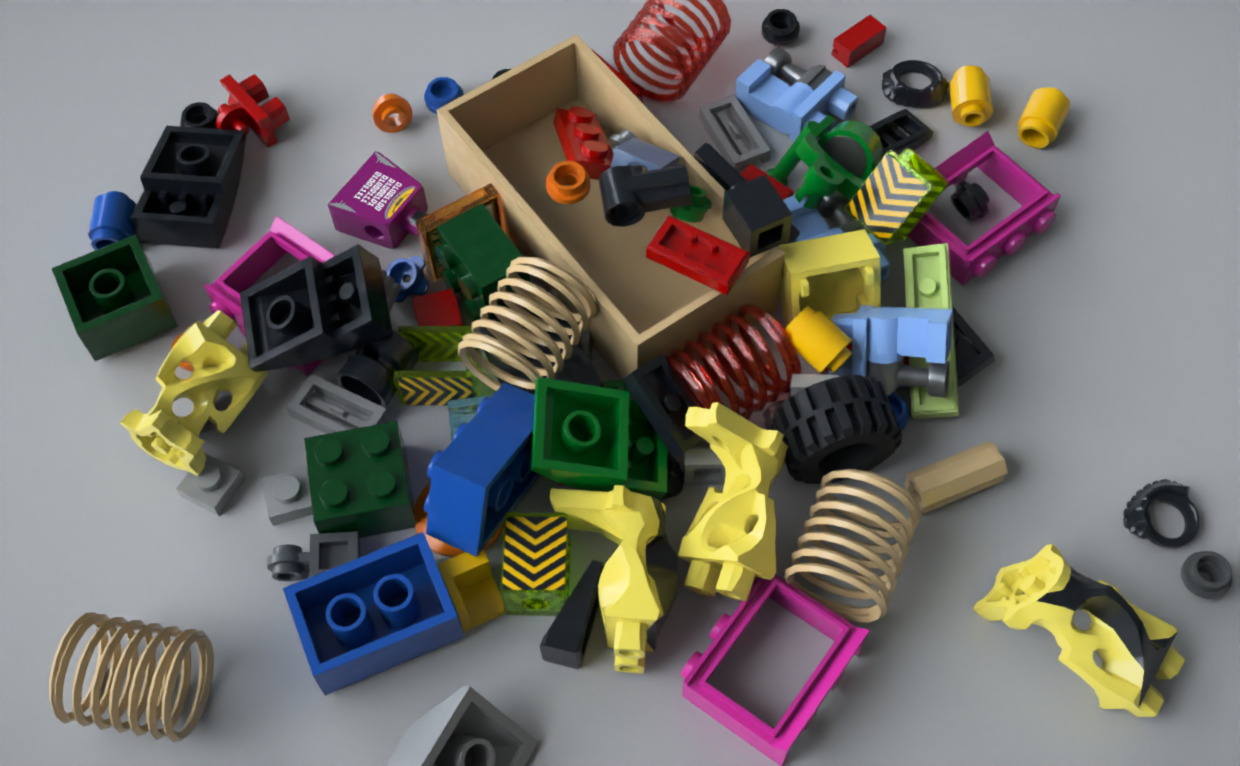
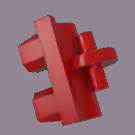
M230 74L220 79L221 85L230 96L228 99L229 106L222 104L218 108L217 128L245 131V135L251 129L268 148L277 143L278 140L274 130L290 120L285 105L277 97L272 98L261 106L258 105V103L267 99L269 95L265 85L255 74L239 83Z

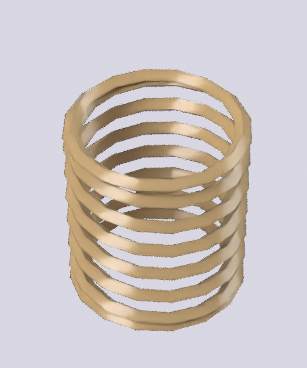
M524 256L511 261L510 267L506 269L507 278L498 281V292L489 295L490 305L481 308V319L472 322V333L464 335L463 341L458 343V354L463 364L475 377L496 391L502 384L479 369L468 355L494 376L522 388L535 389L538 377L547 376L549 379H556L555 374L562 372L564 360L571 357L572 346L579 344L581 333L587 330L589 319L595 317L597 307L590 291L570 272L547 260ZM523 264H532L547 269L565 279L568 283L575 287L587 300L589 305L588 311L586 312L583 303L580 301L577 295L571 289H569L562 281L558 280L546 271H543L530 265ZM518 272L531 274L558 289L573 303L579 313L570 312L552 294L533 283L521 279ZM510 285L517 294L506 292V286ZM502 299L509 308L498 306L497 300ZM519 305L527 308L531 312L541 317L543 320L533 316L532 314L521 308ZM488 313H494L504 324L490 320ZM555 318L567 321L572 328L562 327ZM480 327H486L497 339L482 334L479 330ZM544 330L558 334L563 341L553 340ZM534 343L548 347L554 355L543 353ZM473 347L488 351L502 362L525 373L531 381L515 377L499 369L484 359ZM521 354L539 360L544 368L533 366Z
M857 469L835 470L822 477L820 485L822 489L817 491L815 497L817 503L810 508L809 515L811 519L804 522L803 530L805 534L798 537L797 546L800 550L792 553L791 562L794 566L786 568L784 579L787 584L791 583L845 620L870 623L885 617L891 602L890 593L894 592L896 588V577L900 576L903 568L902 561L906 559L909 552L907 546L911 545L914 537L913 530L917 528L922 512L915 498L905 488L886 477ZM836 478H852L882 488L905 505L909 511L910 518L907 519L896 506L881 496L853 486L830 485L831 481ZM832 493H844L863 498L879 505L894 515L898 521H887L877 513L862 506L838 500ZM832 509H837V510L840 511L841 513L847 515L848 517H850V518H852L853 520H856V521H858V522L864 523V524L869 525V526H872V527H878V528H883V529L870 528V527H867V526L858 524V523H856V522H854V521L848 520V519H846V518H844V517L838 515V514H837L836 512H834ZM822 510L826 516H818L819 511ZM826 524L847 528L869 538L876 544L849 538L831 529ZM816 525L822 532H812L813 526ZM894 537L897 543L889 544L885 538ZM810 540L817 548L806 547L807 541ZM822 540L843 545L861 553L868 559L843 553L825 544ZM877 553H888L891 559L884 560ZM804 556L811 563H800L801 557ZM818 557H822L825 559L841 563L847 567L856 570L860 574L852 573L834 567L833 565L819 559ZM869 568H881L885 575H876ZM798 572L810 583L844 597L862 600L873 599L877 605L857 607L825 599L799 584L795 580L794 575ZM811 572L830 575L848 582L860 590L848 589L830 583ZM870 584H874L879 590H875Z
M96 612L85 613L69 626L59 643L53 659L49 678V700L54 715L62 723L76 720L83 727L95 723L101 730L110 728L113 725L119 733L132 729L137 736H141L150 731L156 740L167 735L173 743L181 741L196 727L210 693L214 668L212 643L203 630L187 629L182 632L178 626H168L164 629L160 623H149L146 625L142 620H131L128 622L124 617H113L110 619L106 614H96ZM95 624L97 630L86 644L76 668L71 697L73 712L67 713L64 710L62 700L68 664L81 637L90 626ZM107 630L109 631V634H110V637H111V639H110L109 642H108ZM152 633H157V635L153 638ZM126 634L128 645L121 655L120 641ZM169 636H175L176 638L171 641ZM144 637L146 649L138 662V645ZM162 641L164 653L156 667V649ZM196 642L199 651L197 692L185 726L181 731L175 732L173 728L177 724L184 708L189 690L191 675L190 646ZM99 643L95 674L89 690L81 702L82 686L87 666L95 647ZM111 659L109 677L104 694L100 700L106 668ZM182 664L179 690L172 710L175 682ZM128 666L127 678L120 698V690ZM144 674H145L143 687H142L141 694H140V697H139V693H140V689H141L143 677H144ZM109 704L110 717L104 720L101 715ZM128 705V720L122 723L120 717ZM147 705V722L143 726H140L138 720L142 716L143 711ZM90 706L91 715L85 716L83 713ZM161 716L163 728L158 729L157 722Z

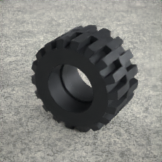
M840 376L815 383L784 401L782 406L775 411L774 418L772 419L773 429L784 434L782 441L788 446L785 463L790 476L794 480L806 484H821L822 477L835 470L857 469L869 471L889 458L902 442V433L883 385L880 381H876L875 378L870 376ZM836 478L832 480L831 483L850 478Z

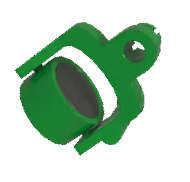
M829 114L820 123L809 121L776 167L768 169V175L787 185L788 176L800 160H802L809 169L803 176V184L797 188L794 194L799 203L806 195H809V199L803 205L805 208L817 209L823 198L831 196L836 190L852 200L883 158L881 140L870 126L859 121L849 120L837 124L827 133V129L835 120Z

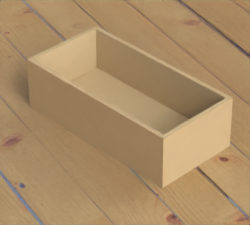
M577 34L437 109L449 175L475 206L481 203L484 204L497 197L502 230L523 257H538L552 262L570 272L585 285L592 294L597 307L596 315L589 319L587 328L592 335L593 348L620 380L662 353L678 376L777 312L785 253L779 246L749 258V263L728 295H725L646 258V247L668 216L676 218L670 213V208L646 212L642 220L636 224L617 227L607 223L605 219L599 180L590 179L591 188L589 194L583 200L574 204L558 203L548 195L546 190L548 174L556 164L567 161L553 124L556 108L569 110L573 106L583 107L596 114L611 149L613 146L610 144L609 138L613 134L619 135L623 129H626L642 141L679 155L678 165L685 164L689 184L705 190V197L712 202V207L705 213L703 221L696 223L680 221L741 248L722 220L724 188ZM642 166V172L648 171ZM528 264L530 266L546 271L550 275L562 281L569 289H571L577 295V297L583 303L586 312L588 311L589 305L587 300L575 287H573L565 279L547 269L532 264ZM535 277L546 291L551 289L555 297L570 312L579 313L573 303L558 289L544 280Z

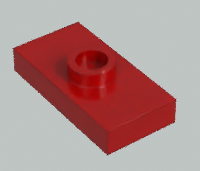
M668 216L646 247V258L728 295L749 263L750 252Z

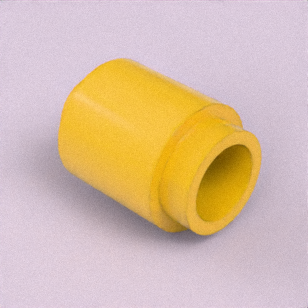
M969 65L958 69L954 73L949 85L952 117L960 125L967 127L979 126L990 119L993 114L990 78L978 66Z
M1049 87L1039 88L1033 92L1018 121V137L1025 145L1040 149L1056 139L1071 107L1069 99L1062 91Z
M810 306L804 308L783 331L790 339L788 344L820 374L826 368L835 373L853 354L847 348L852 339L821 310L816 313Z

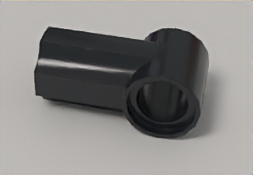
M685 164L637 173L632 167L615 166L604 171L599 177L604 216L607 223L612 226H630L641 221L646 212L692 204L689 177Z

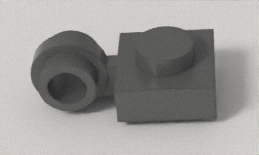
M355 531L310 534V552H302V548L297 545L285 544L273 548V554L268 557L267 568L272 572V578L278 581L298 580L302 577V571L306 568H309L310 578L359 558V533Z

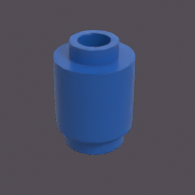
M110 191L95 198L88 233L94 250L133 236L134 227L130 217L137 204L126 194Z

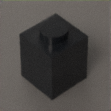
M765 175L750 181H741L731 189L724 191L722 220L741 248L750 252V258L789 241L792 213Z

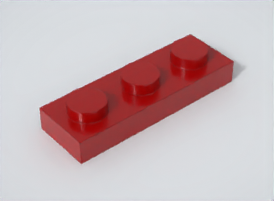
M578 106L570 107L569 110L556 108L553 124L566 160L580 164L589 174L590 179L599 180L601 174L611 167L613 153L596 114Z

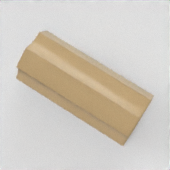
M987 441L906 474L904 485L905 489L915 498L922 514L1004 481V476L1008 474L1005 459L998 451L997 446Z

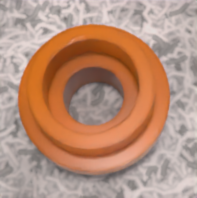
M397 94L381 96L376 101L372 111L375 125L381 131L387 133L403 130L410 124L413 116L409 102ZM398 113L393 117H389L391 114Z
M563 161L556 164L546 178L547 193L558 203L574 204L580 202L590 192L591 181L589 174L580 164L574 161Z

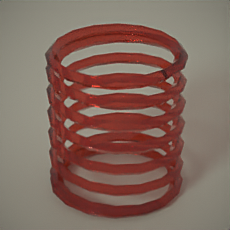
M674 0L646 1L634 20L630 22L627 29L623 31L613 45V59L619 73L648 98L666 102L682 99L730 32L731 18L722 0H707L717 14L720 23L719 32L716 22L707 8L698 0H687L698 8L710 23L713 33L711 38L700 18L687 6ZM664 4L679 9L690 17L701 30L704 38L698 37L693 28L680 16L666 10ZM656 14L662 15L667 23L659 20ZM649 24H654L661 34L651 30ZM685 38L694 41L696 46L689 44ZM634 40H638L646 52L655 60L665 66L679 70L680 74H671L651 64L638 51ZM626 42H628L634 56L643 66L656 75L670 80H681V82L678 84H665L643 73L630 60L626 51ZM649 44L656 46L663 53L669 56V58L672 61H669L661 55H659L658 53H656L649 46ZM677 46L686 49L689 55L681 53ZM620 52L627 66L636 76L658 88L678 91L670 94H659L635 82L624 70L620 61Z
M749 303L739 307L738 315H726L724 324L720 322L712 324L711 332H699L698 341H685L684 350L672 349L671 356L665 355V358L697 407L710 409L712 403L717 402L727 407L721 402L720 396L710 377L692 356L691 348L696 349L707 372L729 399L732 411L747 420L750 419L752 412L763 411L766 403L776 402L779 395L790 393L792 374H802L799 357L786 331L767 311ZM747 313L753 315L774 340L786 368L787 381L780 377L776 361L767 343L759 332L745 319ZM732 322L738 323L741 336L731 328ZM718 331L725 332L729 347L718 337ZM750 336L752 337V339L754 340V342H755V343L757 344V346L759 347V349H760V351L762 352V354H763V356H764L766 362H765V361L763 360V358L760 356V354H759V352L757 351L756 347L754 346V344H753V342H752ZM708 339L712 342L719 361L705 346L704 340ZM677 357L682 358L686 362L687 367L677 360ZM744 370L758 384L759 393L750 387ZM763 373L773 381V385L764 379ZM729 377L743 390L745 401L736 395ZM686 380H687V381L689 382V384L693 387V389H694L695 392L697 393V395H698V397L700 398V400L696 397V395L694 394V392L691 390V388H690L689 385L687 384ZM767 390L771 391L772 393L770 395H767ZM753 399L758 400V403L753 404ZM739 407L745 409V411L740 413Z

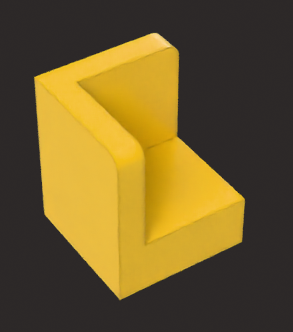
M484 549L477 557L464 552L437 564L464 632L506 613L505 602L492 576L489 560Z

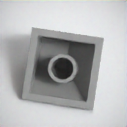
M464 685L410 724L385 766H525L538 741L473 688Z

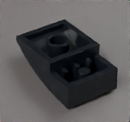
M166 125L140 176L144 191L130 217L139 242L220 248L234 207L241 177L246 143L245 131Z
M359 244L323 263L310 256L240 293L249 367L255 372L292 367L326 359L370 344L393 333L379 258Z

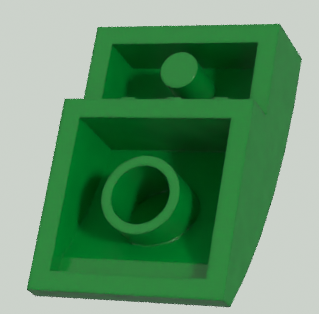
M542 377L536 379L532 471L580 490L608 492L613 490L614 485H624L631 492L651 496L658 500L667 493V448L637 402L630 400V391Z

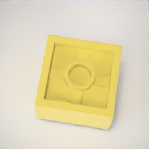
M865 229L779 245L785 253L780 289L782 318L786 327L807 306H810L816 313L821 310L830 320L834 314L856 313L861 305L875 306V308L881 307L880 256Z

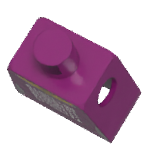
M377 151L369 157L327 204L335 230L389 249L397 248L409 233L426 240L425 233L436 227V218L426 213L428 206L423 186Z

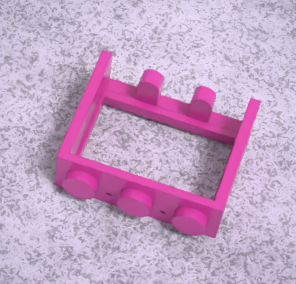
M989 131L982 134L931 171L945 182L946 187L942 190L944 191L952 184L957 186L960 182L964 181L967 174L977 167L1020 203L1022 207L969 246L964 244L927 210L907 234L918 246L948 243L951 276L962 286L975 276L979 278L984 277L992 270L997 260L1006 253L1009 256L1015 254L1034 232L1041 234L1046 231L1056 219L1057 215L1054 211L1061 196L1059 193L1052 194L996 147Z
M276 216L268 233L214 283L204 286L212 302L209 305V309L213 314L217 310L222 311L233 319L246 338L240 298L241 292L250 288L287 252L299 259V261L312 256L321 263L335 255ZM324 359L294 367L308 376Z
M775 574L772 580L754 579L748 600H738L741 604L732 616L724 613L719 618L709 635V638L713 640L704 654L696 651L685 664L680 676L684 678L682 697L772 761L783 766L788 759L791 747L802 731L808 729L817 714L819 706L830 690L833 691L836 688L854 655L858 656L862 651L870 630L854 626L791 583L787 584L785 579ZM768 598L835 641L774 729L707 683Z

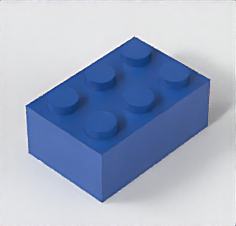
M504 382L492 397L486 396L482 400L476 415L468 424L464 422L458 427L451 444L444 451L439 450L435 453L427 470V476L431 478L430 492L424 504V511L428 513L427 535L477 557L540 476V474L531 470L535 395Z
M424 532L283 588L312 675L325 696L464 638L459 618Z

